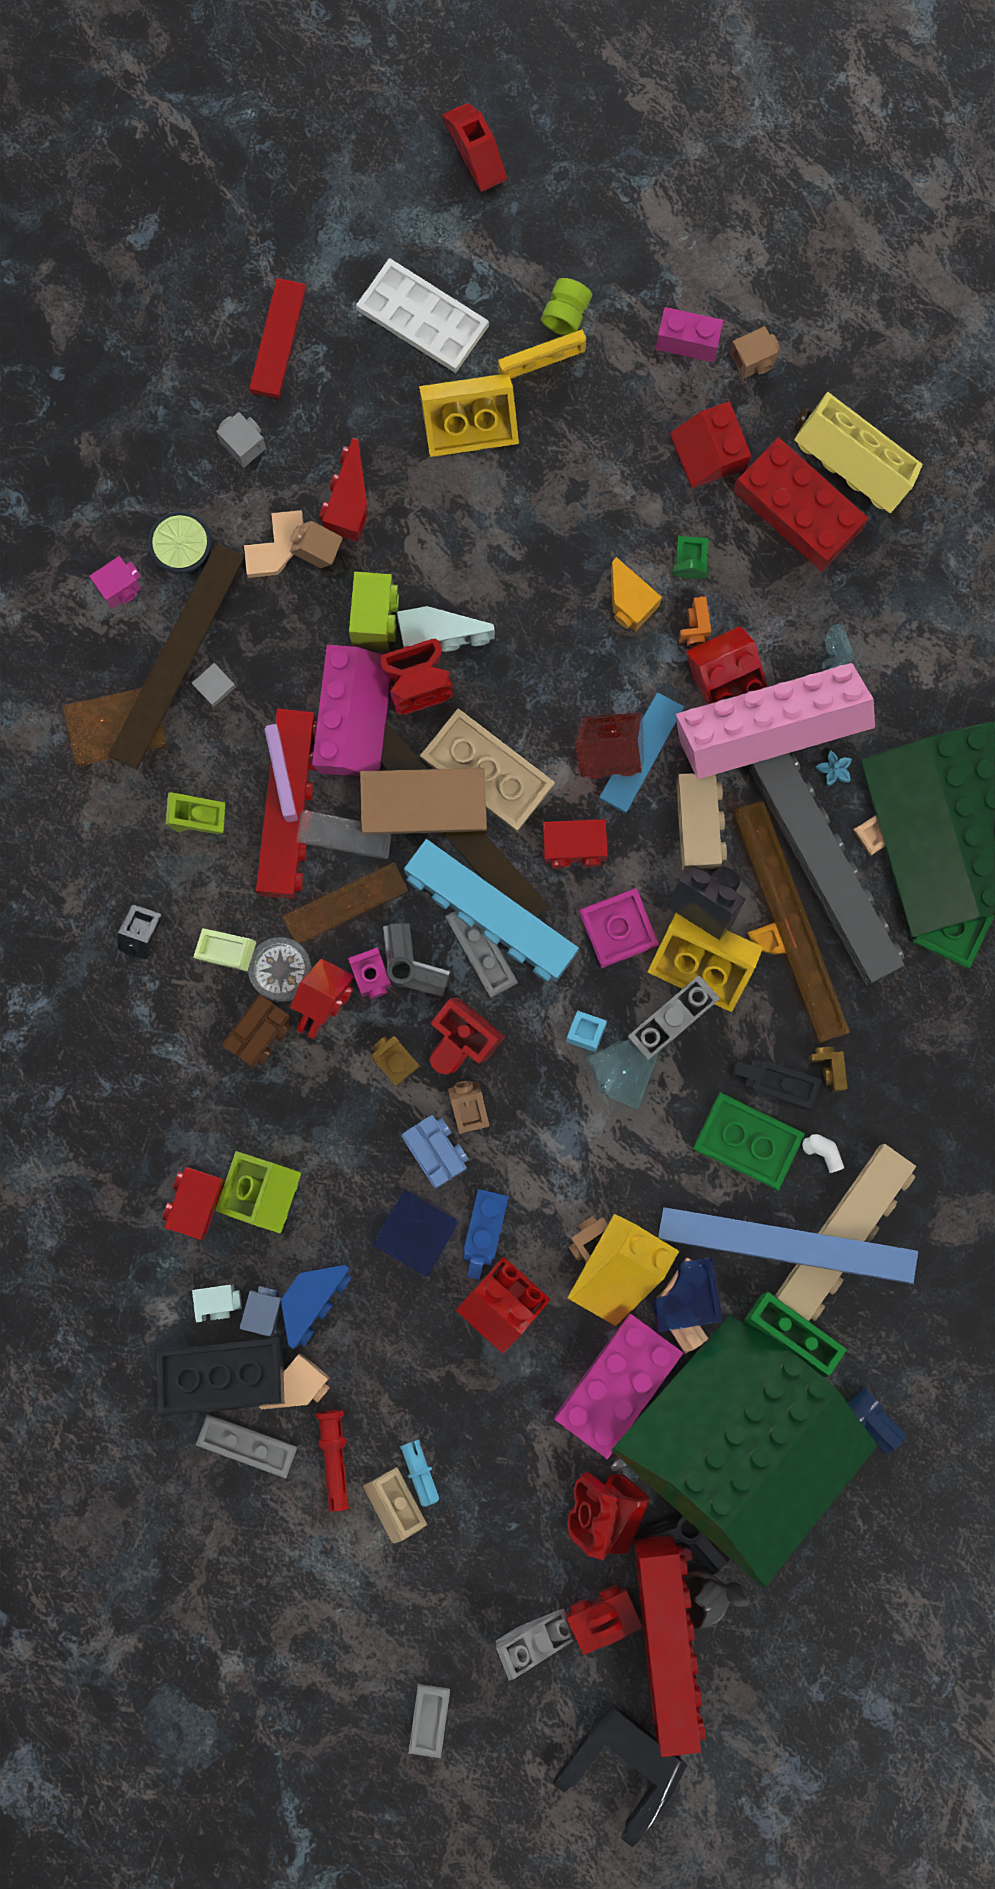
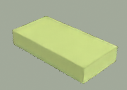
M202 928L193 958L248 971L256 941Z

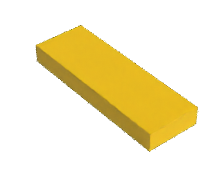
M583 329L499 359V375L509 373L511 379L583 353L586 347V336Z

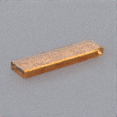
M394 862L284 915L283 918L296 945H299L408 892V889Z

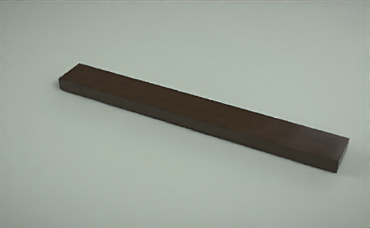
M219 543L216 544L108 754L109 758L138 770L245 560L244 555Z
M386 723L381 756L383 767L387 771L428 770L389 724ZM483 831L442 832L483 880L536 918L549 907Z

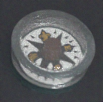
M275 937L262 942L254 949L248 968V975L254 988L263 997L274 1002H288L294 999L300 982L311 971L312 963L307 952L299 943L289 938Z

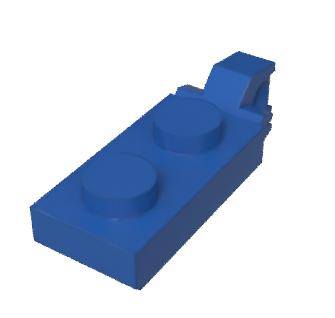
M478 1189L464 1246L465 1253L463 1259L471 1261L467 1275L468 1278L479 1280L483 1264L491 1266L492 1259L495 1258L509 1196Z

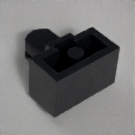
M693 866L679 880L667 907L720 940L733 926L746 898L736 893L741 878L734 870L720 866L709 876L708 873Z

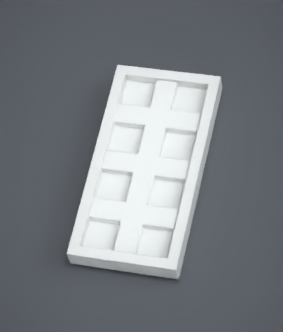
M390 258L356 304L357 311L455 373L489 327L487 319Z

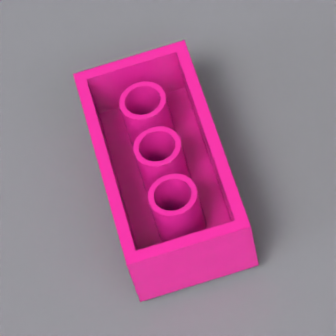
M629 1313L558 1410L554 1419L608 1459L612 1454L611 1449L632 1426L683 1352Z

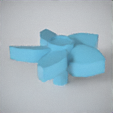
M831 750L827 756L828 763H821L815 767L822 773H828L825 780L827 787L832 785L836 779L842 782L851 781L850 774L846 769L849 767L852 759L844 757L838 761V757Z

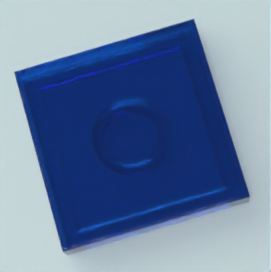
M404 1190L374 1241L373 1246L428 1277L459 1221Z

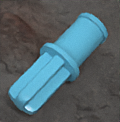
M418 1439L400 1446L410 1472L407 1475L408 1479L412 1478L421 1505L428 1506L436 1503L439 1500V1496L430 1474L432 1467L427 1465L420 1440Z

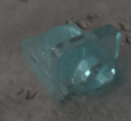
M842 622L830 626L826 634L825 645L829 654H834L835 657L823 661L820 667L821 671L849 664L855 657Z

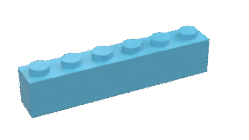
M427 839L404 868L405 875L408 876L406 881L419 891L423 888L433 894L431 899L444 909H447L448 906L458 912L456 917L469 927L475 924L484 931L482 933L484 938L496 946L499 942L509 948L507 952L509 956L521 964L527 961L535 967L533 972L546 982L550 979L557 982L578 953L579 948Z

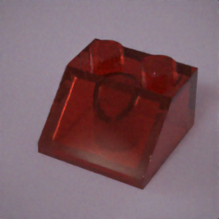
M642 712L586 716L581 718L575 743L580 777L589 776L590 778L598 779L606 775L620 774L621 776H632L636 773H642L644 763Z

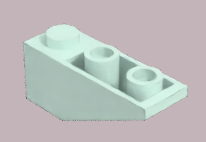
M428 606L397 612L403 648L435 638L440 642L442 651L448 652L457 650L460 647L459 645L471 643L472 646L485 645L490 642V639H494L495 636L493 624Z

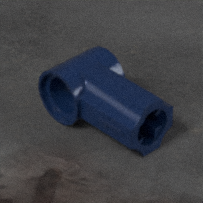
M865 1388L861 1389L847 1403L880 1450L886 1455L903 1443L906 1434L883 1411V1406Z

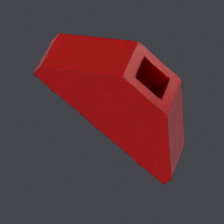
M466 103L442 114L441 118L480 192L506 181L507 175L495 138L482 113L469 103Z

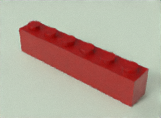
M277 709L275 724H277L298 820L287 823L283 817L271 762L256 892L259 896L296 899L297 891L302 892L304 873H299L300 861H306L307 843L302 841L304 830L309 831L311 813L306 812L307 800L312 801L314 793V782H309L310 770H316L312 762L317 722L314 712Z

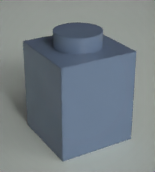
M259 1286L258 1292L254 1290L249 1291L240 1329L270 1337L274 1336L282 1306V1298L276 1296L277 1290Z

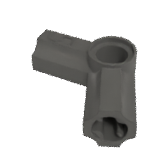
M398 923L383 926L387 974L391 983L397 987H406L443 998L450 971L414 961L410 924ZM404 964L410 968V974L407 978L397 979L393 976V970L397 965Z

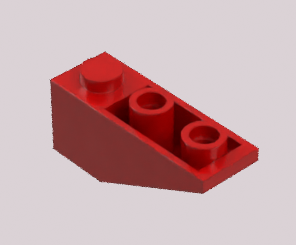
M352 438L350 446H345L342 450L340 457L342 468L339 475L334 474L330 484L332 495L329 502L325 501L323 503L320 519H322L324 528L342 537L359 542L368 517V507L358 439Z

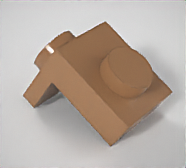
M591 1216L578 1225L581 1231L570 1238L573 1244L569 1246V1249L578 1263L583 1260L587 1263L590 1258L583 1245L606 1230L608 1224L603 1217L596 1220L594 1216Z

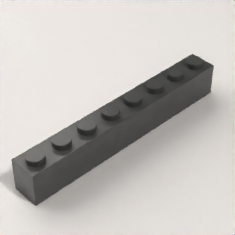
M787 753L753 763L749 772L865 985L868 986L899 970L904 966L902 961L905 958L903 951L896 942L892 943L887 932L890 930L882 915L877 916L872 906L875 902L870 891L867 888H862L857 879L860 877L857 867L852 861L848 862L842 852L845 850L844 844L839 835H833L828 826L830 819L823 807L818 808L813 799L815 796L814 789L808 780L804 781L798 771L800 770V764L793 753Z

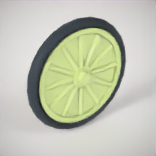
M180 511L169 513L160 518L152 527L148 539L149 553L154 562L162 569L171 573H189L203 565L209 557L212 548L211 532L205 522L194 514Z

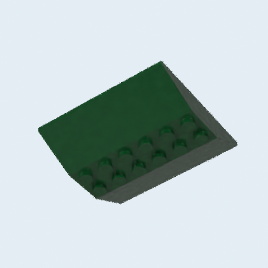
M995 722L983 723L927 737L861 759L860 763L911 938L995 916Z
M729 1315L611 1451L764 1589L878 1445L840 1392L789 1347Z

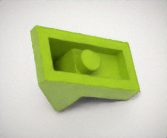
M172 792L168 793L166 825L176 832L195 830L212 834L223 833L225 802Z

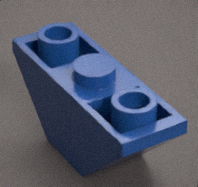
M342 1265L299 1273L281 1299L288 1345L291 1348L295 1349L299 1344L304 1347L315 1332L310 1327L317 1317L322 1320L325 1318L333 1306V1303L329 1300L337 1290L339 1293H342L352 1279L348 1275L351 1270L350 1267Z

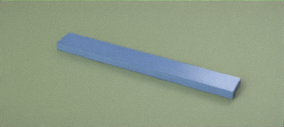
M663 1207L658 1238L662 1241L914 1284L918 1251L665 1207Z

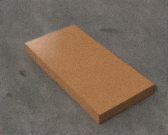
M485 768L360 771L362 835L475 832L487 830Z

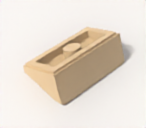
M397 1467L363 1486L392 1543L403 1541L427 1526Z

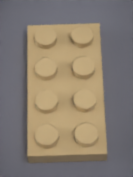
M460 709L455 711L420 755V758L434 769L485 768L486 809L516 832L521 829L555 786L553 780Z

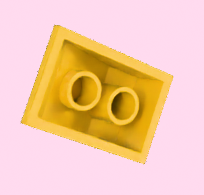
M614 1214L567 1298L617 1326L664 1280L679 1251L638 1225Z

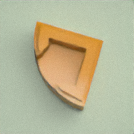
M777 922L746 933L751 942L763 947L762 951L765 953L783 954L787 952Z

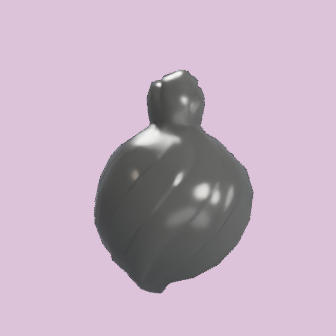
M704 1569L689 1570L687 1575L682 1576L685 1577L691 1599V1608L685 1610H689L690 1620H692L695 1629L707 1628L719 1622L725 1615L729 1603L736 1607L749 1606L750 1600L746 1598V1588L739 1583L731 1582L725 1585L714 1574Z

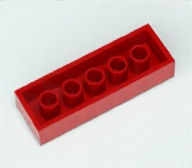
M673 1535L634 1539L654 1729L661 1757L701 1753L700 1740H706L704 1722L701 1719L699 1707H702L700 1687L697 1686L695 1675L698 1674L696 1653H694L692 1642H690L695 1641L693 1622L690 1620L689 1610H685L691 1608L689 1588L686 1586L685 1577H682L687 1575L686 1557L683 1555L682 1546L676 1545Z

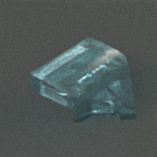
M627 1039L625 1041L619 1040L604 1050L586 1056L589 1066H592L599 1083L598 1089L600 1093H604L608 1099L638 1110L659 1052L650 1060H647L631 1040Z

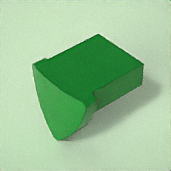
M678 536L676 565L672 567V575L683 578L709 577V568L707 567L708 538Z

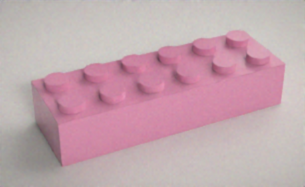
M852 663L676 714L679 740L697 779L875 728L874 699Z

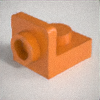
M706 596L694 598L692 608L688 609L689 626L695 628L680 630L679 644L687 643V646L695 647L710 639L711 625Z

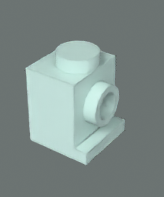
M234 1284L192 1290L196 1322L206 1321V1314H210L211 1320L229 1318V1311L242 1309L240 1290L235 1291Z

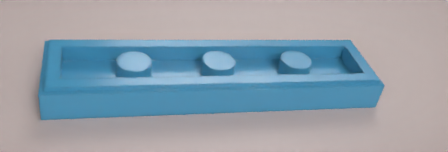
M657 692L600 795V801L625 814L627 813L677 722L676 714L682 712L684 706Z

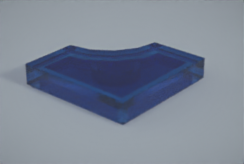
M712 1257L678 1263V1277L674 1286L664 1296L653 1300L658 1332L723 1322Z

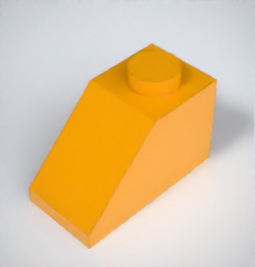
M616 557L612 561L611 566L613 613L616 614L614 617L621 626L626 629L630 627L636 632L660 606L662 596Z

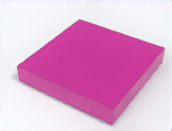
M637 888L578 911L601 969L659 947L658 940Z

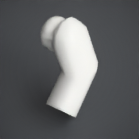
M812 1134L810 1138L803 1140L802 1146L805 1153L809 1155L816 1153L823 1156L829 1173L844 1169L839 1151L833 1141L819 1134Z

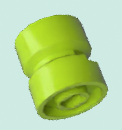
M559 278L552 290V301L547 303L542 314V323L553 332L564 336L578 331L583 320L582 314L588 308L592 298L591 291L578 281Z

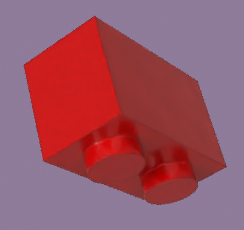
M606 819L543 822L544 864H551V868L555 869L568 868L570 863H582V867L601 866V862H606L608 856Z
M185 1167L184 1172L179 1171L173 1185V1190L177 1191L173 1203H167L162 1220L166 1221L164 1228L199 1240H205L225 1180Z

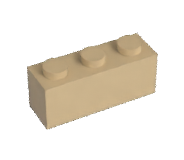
M695 773L679 774L676 780L682 871H689L693 866L700 870L717 869L722 865V860L727 859L726 842H721L720 830L725 828L724 812H719L718 800H722L723 797L722 782L716 781V774L697 779Z

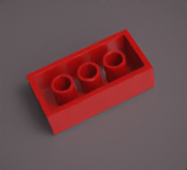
M779 437L737 479L733 491L821 572L863 530L868 520L864 513Z

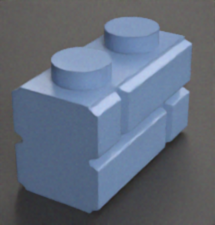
M431 1115L401 1134V1137L433 1187L437 1189L465 1171L467 1167L464 1163L469 1159L459 1144L454 1147L447 1138L451 1131L441 1117L436 1120Z

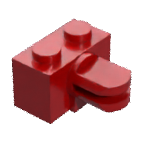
M320 959L300 982L290 1005V1008L303 1014L296 1031L303 1034L313 1019L314 1022L308 1037L314 1040L325 1022L331 1016L336 1017L343 1004L346 1005L354 990V988L350 987L354 975Z
M460 998L449 999L430 1023L445 1035L431 1053V1066L440 1074H449L455 1072L468 1056L480 1064L489 1059L506 1036Z
M617 1585L610 1586L599 1593L600 1598L591 1602L587 1598L582 1599L570 1606L571 1611L567 1612L566 1616L583 1655L598 1648H603L643 1628L625 1586L618 1588Z

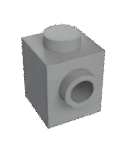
M240 412L233 417L229 416L224 419L216 431L220 443L243 468L266 449L264 438L260 435V427L251 417L245 419Z

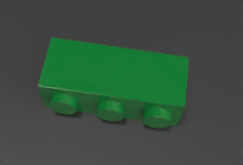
M769 1292L759 1295L743 1319V1322L789 1347L822 1377L831 1375L847 1351L846 1348Z

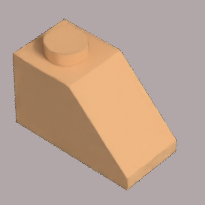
M300 1353L284 1371L285 1404L259 1406V1408L271 1409L308 1405L312 1399L318 1403L330 1388L325 1384L330 1377Z

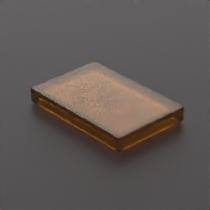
M142 688L63 706L77 767L111 759L108 754ZM161 723L148 750L167 746L163 723Z

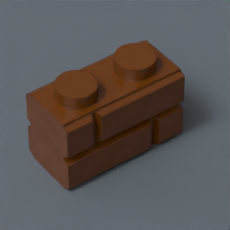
M259 994L225 1039L222 1046L255 1069L258 1064L263 1067L273 1054L270 1048L276 1039L282 1041L291 1030L292 1026L289 1022L292 1018Z

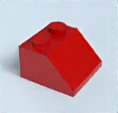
M730 401L699 412L670 432L691 489L748 468L751 453Z

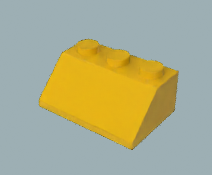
M509 373L419 386L430 457L519 444L514 392Z
M675 913L648 969V973L681 989L700 975L720 998L715 1005L732 1012L757 965L763 947L730 931H727L718 940Z

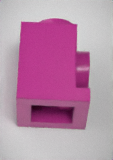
M378 947L348 958L362 997L368 995L370 999H374L387 993L386 988L391 987V983ZM368 969L376 971L377 974L374 979L369 980L365 977V972Z

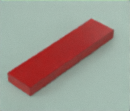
M280 278L276 279L249 388L250 393L280 399L305 298L306 284Z

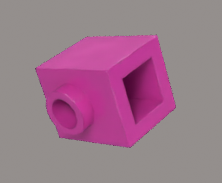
M120 556L89 576L111 609L121 602L123 604L130 602L137 596V592L141 590L137 581L141 577L131 561L125 564Z

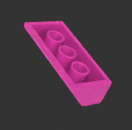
M327 645L312 765L320 774L360 777V771H381L384 730L391 686V678L386 675L381 666L380 659L382 654L359 647Z

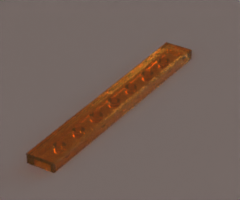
M764 801L739 807L734 810L735 817L819 1042L822 1043L850 1033Z

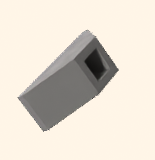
M698 975L628 1035V1038L644 1057L650 1060L720 998Z
M560 1609L505 1634L496 1640V1649L508 1680H513L567 1646L576 1638L564 1609Z

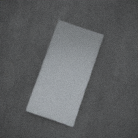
M418 1684L409 1754L441 1758L450 1696L449 1688Z

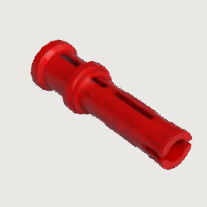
M344 1410L318 1412L315 1414L316 1419L319 1420L321 1434L318 1446L324 1453L328 1511L348 1510L343 1447H346L347 1438L343 1437L341 1418L344 1416Z

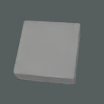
M215 663L192 682L193 687L212 707L216 706L236 688L235 684Z

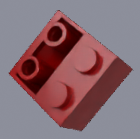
M741 626L686 651L692 675L707 705L768 687L756 643Z
M503 1257L455 1311L503 1354L522 1335L551 1299L510 1261Z

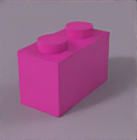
M665 307L655 350L714 363L724 320Z

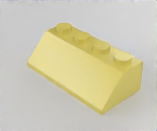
M829 392L824 395L794 439L802 451L809 455L813 454L822 461L823 466L832 473L837 472L846 479L847 484L852 489L862 491L877 508L885 509L889 513L896 508L912 489L923 465Z

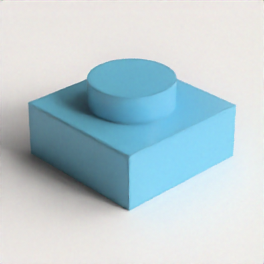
M577 1011L566 1042L596 1053L607 1021Z

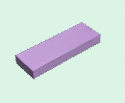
M277 724L268 725L264 729L282 814L287 823L297 821L298 818Z

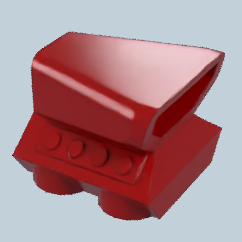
M435 638L381 656L380 662L383 671L395 682L390 692L393 707H395L398 715H406L446 702V700L453 697L450 671L437 668L442 655V648L440 642Z
M590 1472L582 1474L574 1486L575 1506L568 1515V1536L590 1557L604 1560L608 1553L627 1554L647 1508L649 1496L624 1474L609 1476L606 1484Z

